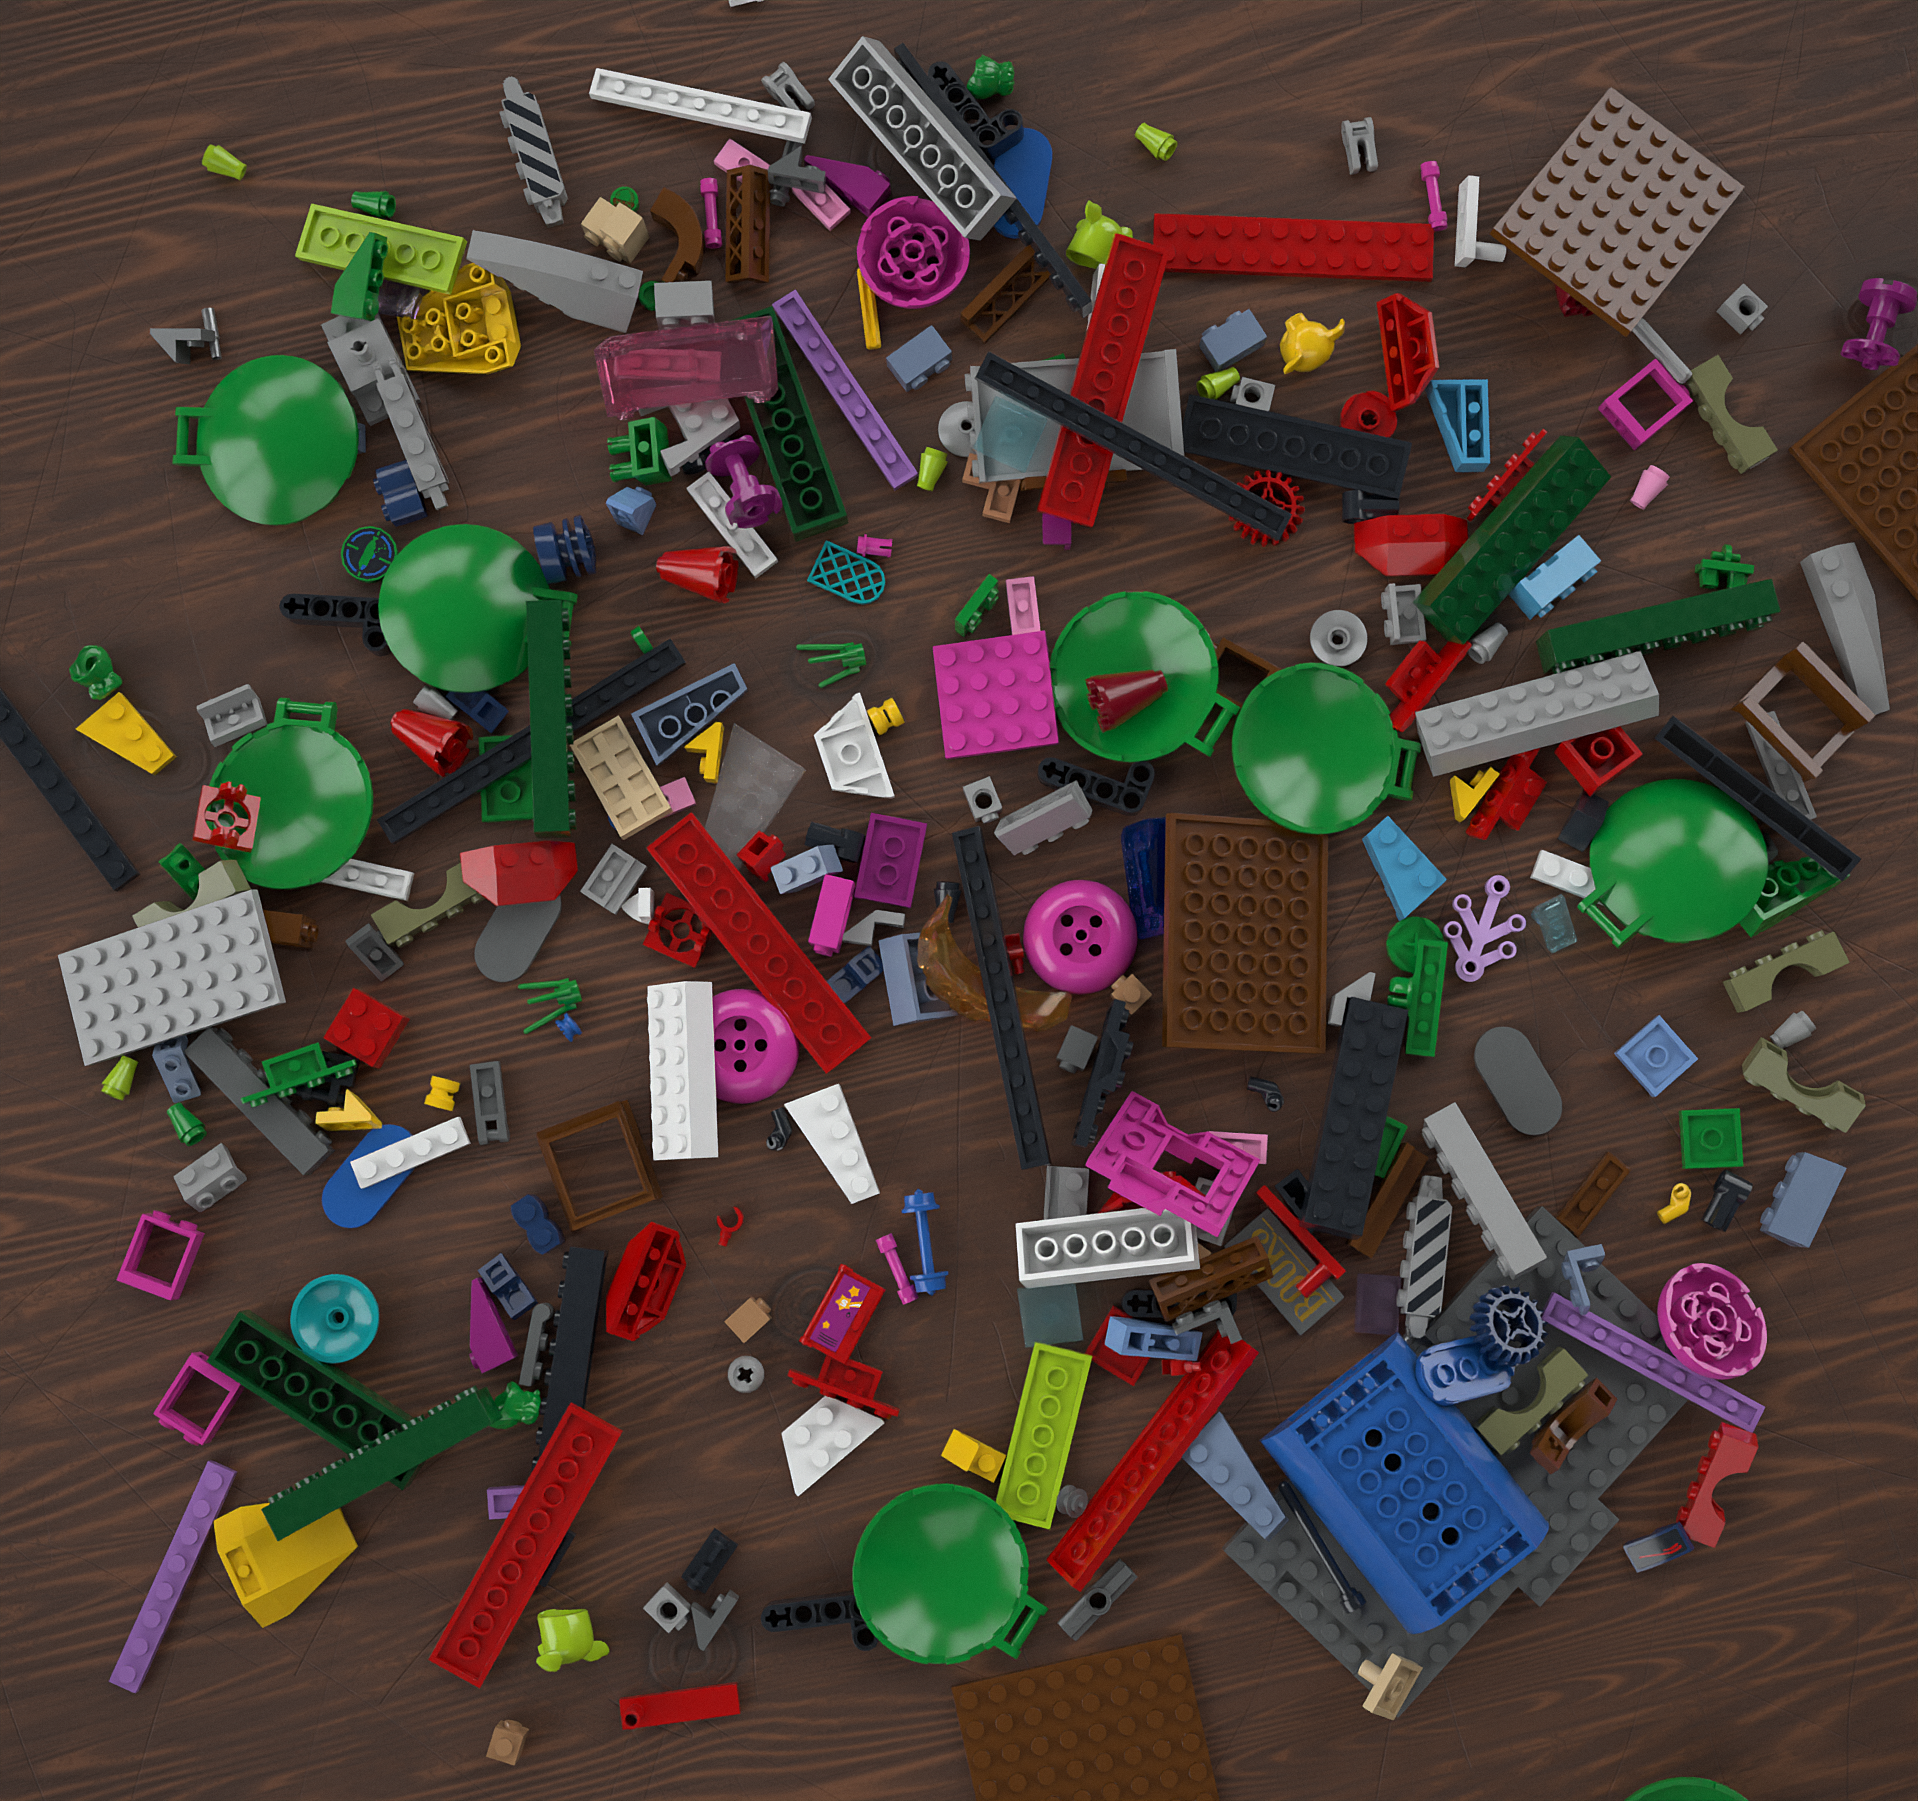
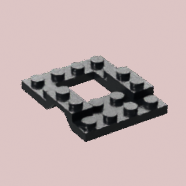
M1114 999L1108 1006L1100 1043L1071 1145L1084 1148L1088 1144L1094 1143L1098 1125L1093 1124L1095 1115L1097 1116L1098 1113L1102 1114L1106 1096L1101 1094L1110 1095V1092L1116 1091L1117 1087H1122L1125 1071L1120 1070L1121 1065L1125 1059H1129L1133 1042L1128 1041L1130 1034L1121 1032L1126 1026L1130 1011L1124 1009L1125 1001Z

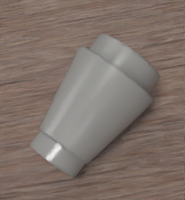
M1495 623L1469 641L1472 646L1467 651L1468 655L1479 664L1490 661L1508 635V631L1502 624Z
M428 685L424 686L413 701L418 706L417 710L452 720L458 712L435 687L430 688Z
M1801 1010L1797 1014L1793 1012L1770 1038L1776 1046L1784 1049L1812 1036L1811 1032L1816 1027Z

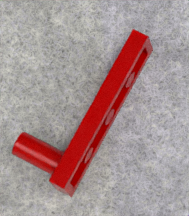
M1265 1185L1254 1193L1319 1262L1295 1285L1296 1289L1306 1299L1329 1277L1332 1276L1334 1279H1338L1346 1272L1306 1228L1299 1227L1300 1222Z
M737 1682L622 1697L619 1699L623 1730L741 1713Z

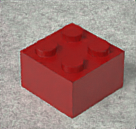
M1620 726L1563 741L1554 752L1589 796H1592L1632 767L1643 755Z
M353 988L323 1038L371 1067L381 1068L410 1019L364 991Z

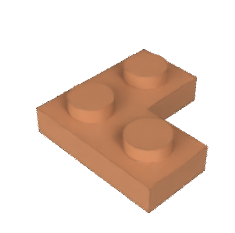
M969 453L962 482L989 489L983 510L984 517L1010 523L1020 487V479L979 484V477H973L972 460H977V455Z

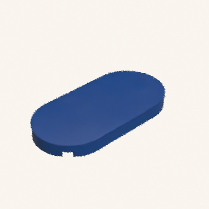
M1024 128L1022 141L997 157L994 167L1035 224L1039 226L1043 217L1052 165V148L1048 139L1042 133L1034 129ZM1003 215L994 224L993 227H995L999 234L1008 238H1019L1017 227L1014 224L1010 225Z
M388 1124L382 1125V1129H372L363 1138L324 1187L322 1206L327 1217L333 1223L345 1228H355L368 1224L376 1217L415 1167L361 1189L350 1162L413 1136L412 1133L401 1126Z
M1475 1335L1435 1345L1424 1350L1416 1361L1415 1375L1419 1387L1431 1401L1441 1406H1451L1493 1395L1507 1389L1511 1384L1510 1380L1511 1376L1514 1375L1515 1367H1509L1508 1364L1504 1366L1498 1365L1497 1359L1494 1361L1488 1360L1489 1352H1479L1482 1346L1481 1343L1472 1342L1477 1337Z

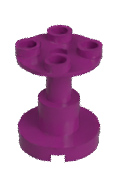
M1883 278L1868 279L1862 283L1858 297L1864 305L1870 307L1866 318L1870 328L1866 339H1850L1845 341L1841 350V356L1862 362V367L1869 370H1878L1880 365H1898L1900 359L1899 352L1883 342L1887 329L1895 326L1898 314L1909 313L1915 309L1918 293L1913 287L1894 280L1892 285L1883 284Z
M745 435L727 443L717 442L710 447L711 454L707 457L705 463L707 471L716 476L731 475L734 481L730 487L733 497L725 506V514L732 526L733 523H737L738 527L742 529L753 528L769 521L767 515L773 511L777 514L781 510L782 499L778 490L770 485H760L757 478L749 475L747 468L757 460L760 454V448L754 442L752 436Z

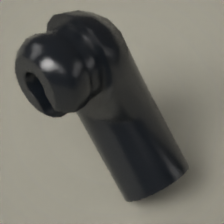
M1253 1076L1249 1077L1247 1090L1261 1093L1267 1108L1272 1112L1279 1111L1284 1104V1098L1277 1084L1273 1081Z
M784 1107L770 1112L776 1125L771 1135L766 1139V1145L770 1150H781L784 1148L792 1134V1127Z

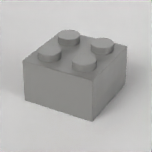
M711 281L654 283L656 320L659 331H664L668 335L680 334L681 330H692L693 333H707L709 329H715Z

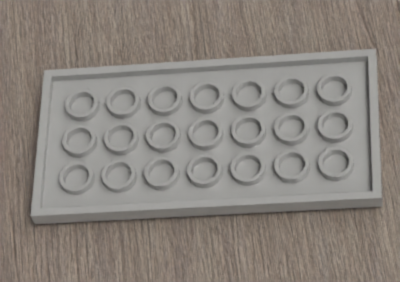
M248 890L58 955L85 1066L104 1062L286 1003L258 890Z

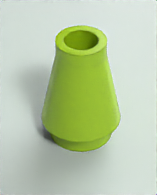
M1142 123L1135 133V137L1143 143L1157 160L1167 161L1177 148L1178 142L1174 140L1173 135L1153 128L1146 123Z
M209 145L202 159V165L206 166L208 171L234 177L238 180L243 178L247 169L246 164L240 162L220 145Z
M1230 367L1226 370L1203 375L1201 380L1196 383V387L1200 397L1217 400L1233 385L1240 382V376L1234 367Z
M926 447L925 453H921L917 487L933 491L936 482L948 463L946 461L948 454Z
M122 1055L120 1061L102 1082L104 1086L101 1092L123 1101L125 1095L130 1093L138 1062Z

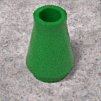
M355 191L351 198L353 208L360 209L380 219L391 218L394 215L396 200L387 191Z
M176 1103L167 1110V1114L181 1143L193 1146L206 1136L205 1124L188 1111L182 1103Z

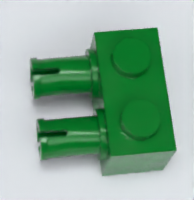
M655 417L628 422L629 434L609 437L607 439L608 444L612 443V445H607L612 456L631 452V461L610 465L609 470H614V472H610L613 482L635 478L647 486L672 481L660 452L669 448L667 426Z

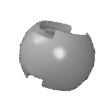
M741 1356L730 1364L728 1368V1381L736 1391L751 1393L762 1385L764 1369L756 1358ZM741 1367H744L746 1370L752 1369L753 1373L750 1376L752 1381L748 1382L747 1379L740 1380Z

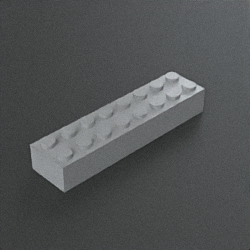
M862 36L828 80L963 237L981 241L1017 198L884 45L878 40Z
M1638 651L1415 712L1417 733L1434 777L1659 716V693L1642 653Z

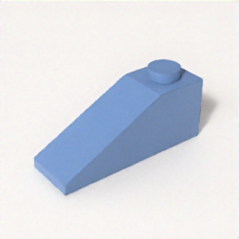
M626 487L609 497L606 501V505L618 525L641 535L644 534L656 507L655 500L651 497L652 493L640 487H636L635 490Z
M1110 1316L1104 1345L1120 1355L1197 1361L1202 1332L1190 1329L1176 1335L1171 1325L1136 1318Z

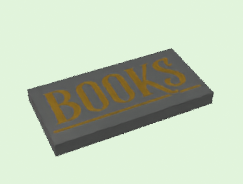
M1266 1208L1223 1246L1226 1249L1258 1236L1269 1258L1274 1277L1256 1285L1297 1333L1302 1335L1339 1303L1344 1296L1329 1279L1307 1299L1296 1289L1295 1285L1316 1266V1263L1273 1213ZM1264 1267L1254 1270L1251 1274L1264 1270Z

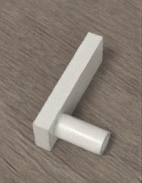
M1468 176L1459 185L1455 266L1466 267L1474 259L1503 262L1506 255V246L1476 241L1479 177Z

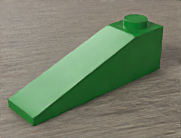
M1802 857L1799 861L1785 863L1783 860L1774 861L1773 864L1768 865L1767 877L1760 898L1751 912L1739 924L1750 937H1753L1776 925L1842 881L1811 857Z

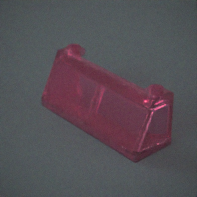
M772 316L607 337L594 349L607 417L617 416L618 420L634 417V412L639 409L741 396L754 399L755 403H762L771 400V397L778 391Z

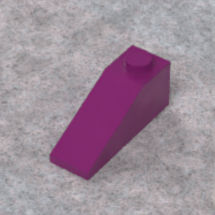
M810 155L804 158L805 167L815 166L821 171H825L826 185L868 218L891 195L890 180L881 171L877 170L874 172L866 166Z
M479 1277L471 1282L470 1349L472 1353L469 1354L474 1368L476 1370L480 1368L481 1372L484 1373L519 1355L483 1278Z

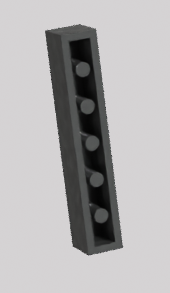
M212 1027L207 1028L184 1050L185 1054L302 1175H311L335 1152L330 1146L332 1140L323 1131L317 1132L310 1125L313 1121L304 1111L299 1110L297 1112L290 1104L293 1101L290 1096L280 1098L279 1094L267 1097L268 1103L251 1108L250 1103L242 1104L241 1098L270 1088L266 1073L261 1068L257 1070L251 1064L253 1059L242 1048L237 1050L232 1045L231 1041L233 1038L223 1028L219 1030Z

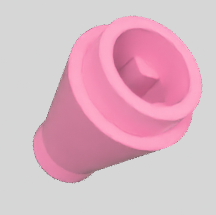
M1650 465L1647 470H1643L1630 502L1644 510L1668 485L1669 475L1661 469Z

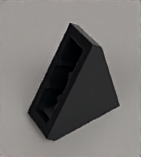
M1582 789L1557 840L1580 852H1584L1603 824L1609 802L1595 794L1589 796Z
M1296 1169L1274 1187L1289 1211L1300 1222L1308 1181L1299 1169Z

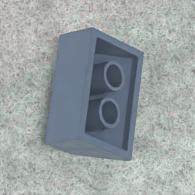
M943 931L901 934L879 940L893 1026L958 1015Z
M1798 1152L1795 1156L1792 1155L1785 1166L1787 1173L1783 1182H1778L1773 1191L1775 1199L1771 1207H1767L1761 1216L1760 1223H1762L1760 1231L1790 1246L1809 1248L1847 1168L1806 1152Z

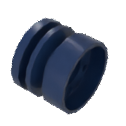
M581 515L574 516L575 530H572L567 518L562 521L563 533L558 534L552 522L533 527L538 557L548 585L567 581V567L572 566L578 578L582 577V563H584L588 575L596 574V551L593 538Z

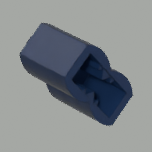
M407 460L376 469L377 478L373 479L378 495L383 494L385 504L381 505L386 521L391 520L395 527L428 517L422 494L418 490Z
M528 1194L511 1205V1213L514 1220L520 1227L527 1230V1238L531 1246L542 1255L548 1254L565 1243L563 1231L555 1221L549 1218L548 1209L538 1196Z

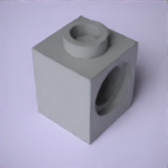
M1743 283L1716 312L1741 335L1747 328L1753 331L1763 321L1764 317L1761 314L1768 306ZM1739 306L1745 307L1749 311V316L1743 315L1739 310Z
M1242 377L1240 385H1234L1230 402L1269 411L1275 385ZM1253 393L1258 397L1259 401L1250 403L1245 399L1244 395Z
M990 776L963 787L964 795L975 822L982 820L983 824L999 818L998 813L1002 812V806ZM981 795H986L992 800V804L987 809H981L976 805V799Z
M668 1582L643 1608L668 1633L674 1627L679 1631L691 1618L687 1614L691 1609V1605ZM667 1602L673 1603L677 1607V1615L667 1616L663 1612V1604Z

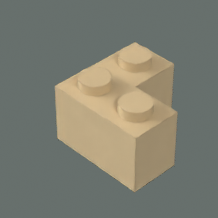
M601 197L581 223L585 233L584 237L595 246L601 244L608 249L607 253L620 262L623 259L631 264L649 239L644 220L641 216L620 202L615 207Z

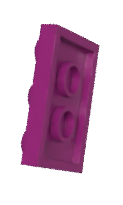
M871 813L854 895L855 898L911 909L927 823Z

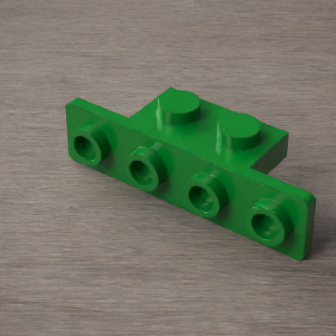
M319 1042L262 1061L270 1088L243 1097L241 1101L245 1105L250 1103L251 1108L268 1103L267 1097L279 1094V1097L283 1098L297 1093L296 1087L307 1084L308 1088L324 1084L325 1077L334 1074L337 1079L353 1074L352 1068L358 1066L357 1060L354 1059L328 1068Z

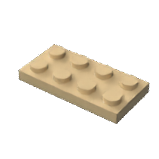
M619 715L575 740L574 745H570L623 840L673 812Z

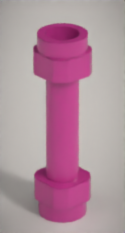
M1428 161L1420 165L1422 181H1426L1431 210L1428 221L1432 228H1434V232L1448 227L1447 214L1442 211L1437 182L1440 176L1439 166L1436 161Z
M704 178L700 181L701 195L705 199L707 230L704 231L705 246L715 249L722 246V233L718 229L716 197L718 196L717 179Z
M892 1233L877 1239L876 1242L881 1253H885L900 1289L897 1292L902 1304L904 1305L918 1299L914 1284L910 1285L895 1250L897 1244Z

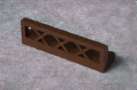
M746 165L727 170L725 282L732 284L746 280L760 284L769 282L770 184L768 181V169ZM742 175V185L737 190V176ZM741 203L742 212L740 216L737 218L736 209ZM739 231H740V232H741V242H740L739 245L737 246V245H736V236L738 235V233H739ZM740 259L741 273L735 274L736 264Z
M1031 245L1025 247L960 313V321L984 344L1050 278L1051 274L1048 270L1046 272H1034V262L1036 260L1033 254L1036 252ZM1031 266V272H1025ZM1031 277V288L1028 291L1015 292V282L1019 278ZM1034 277H1040V278L1034 283ZM1012 286V292H1006ZM1000 297H1012V307L1008 311H995V302ZM1015 297H1021V298L1015 303ZM1002 316V317L996 322V317ZM980 317H993V326L985 334L974 325Z
M1401 1143L1384 1179L1380 1180L1369 1200L1363 1235L1357 1240L1347 1239L1345 1244L1369 1258L1374 1256L1429 1158L1415 1150V1147L1409 1143Z
M1255 1236L1199 1259L1200 1269L1168 1272L1149 1280L1160 1306L1163 1318L1167 1322L1181 1314L1201 1308L1212 1301L1223 1299L1269 1280L1274 1275L1269 1258L1258 1236ZM1264 1267V1270L1251 1274L1254 1270ZM1234 1280L1233 1283L1224 1285L1226 1282ZM1207 1291L1206 1294L1197 1297L1199 1293ZM1180 1302L1178 1306L1167 1309V1306Z

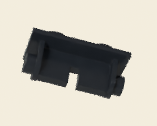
M714 1528L681 1578L688 1582L687 1586L692 1590L696 1591L698 1589L705 1594L739 1544Z

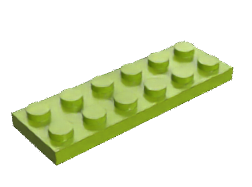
M311 204L295 257L299 260L345 270L369 232H374L387 237L388 253L386 258H384L382 269L384 280L451 295L467 244L463 237Z
M1037 1341L1034 1343L996 1498V1503L1008 1513L1012 1520L1046 1529L1051 1527L1092 1355Z

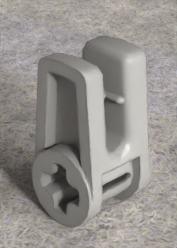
M782 62L778 66L779 69L769 77L764 76L761 79L768 93L782 107L800 111L794 103V99H791L786 93L788 91L792 92L800 101V104L807 110L815 106L814 99L785 62Z
M1366 117L1363 121L1352 123L1349 120L1342 121V140L1346 149L1350 175L1357 174L1361 168V155L1358 151V145H1361L1363 148L1364 164H1366L1367 171H1376L1378 161L1372 118Z

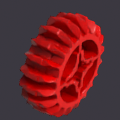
M1266 470L1262 478L1261 473L1255 471L1254 480L1246 475L1243 479L1244 484L1238 482V486L1250 492L1263 489L1261 498L1264 500L1267 498L1268 502L1292 514L1281 536V539L1286 542L1289 539L1288 532L1295 534L1297 532L1295 525H1301L1303 521L1299 515L1304 513L1305 508L1299 504L1303 502L1304 498L1300 495L1294 496L1299 491V487H1289L1292 481L1291 478H1287L1285 482L1281 481V472L1277 473L1275 478H1272L1271 471ZM1273 490L1285 499L1287 505H1285V502L1274 498ZM1229 516L1230 521H1238L1237 519ZM1240 521L1233 527L1234 531L1244 530L1241 534L1242 539H1245L1248 534L1251 535L1250 543L1252 545L1256 543L1257 539H1261L1262 547L1267 546L1268 539L1271 540L1273 546L1279 543V540L1276 541Z

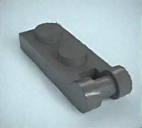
M500 1061L471 1064L470 1073L479 1144L487 1145L490 1141L499 1140L500 1143L509 1142L510 1133L507 1124ZM496 1120L497 1129L488 1130L487 1121Z
M550 1303L538 1304L533 1309L519 1380L520 1385L532 1386L536 1380L541 1379L543 1363L539 1362L541 1351H546L549 1334L545 1333L546 1323L554 1315V1307Z

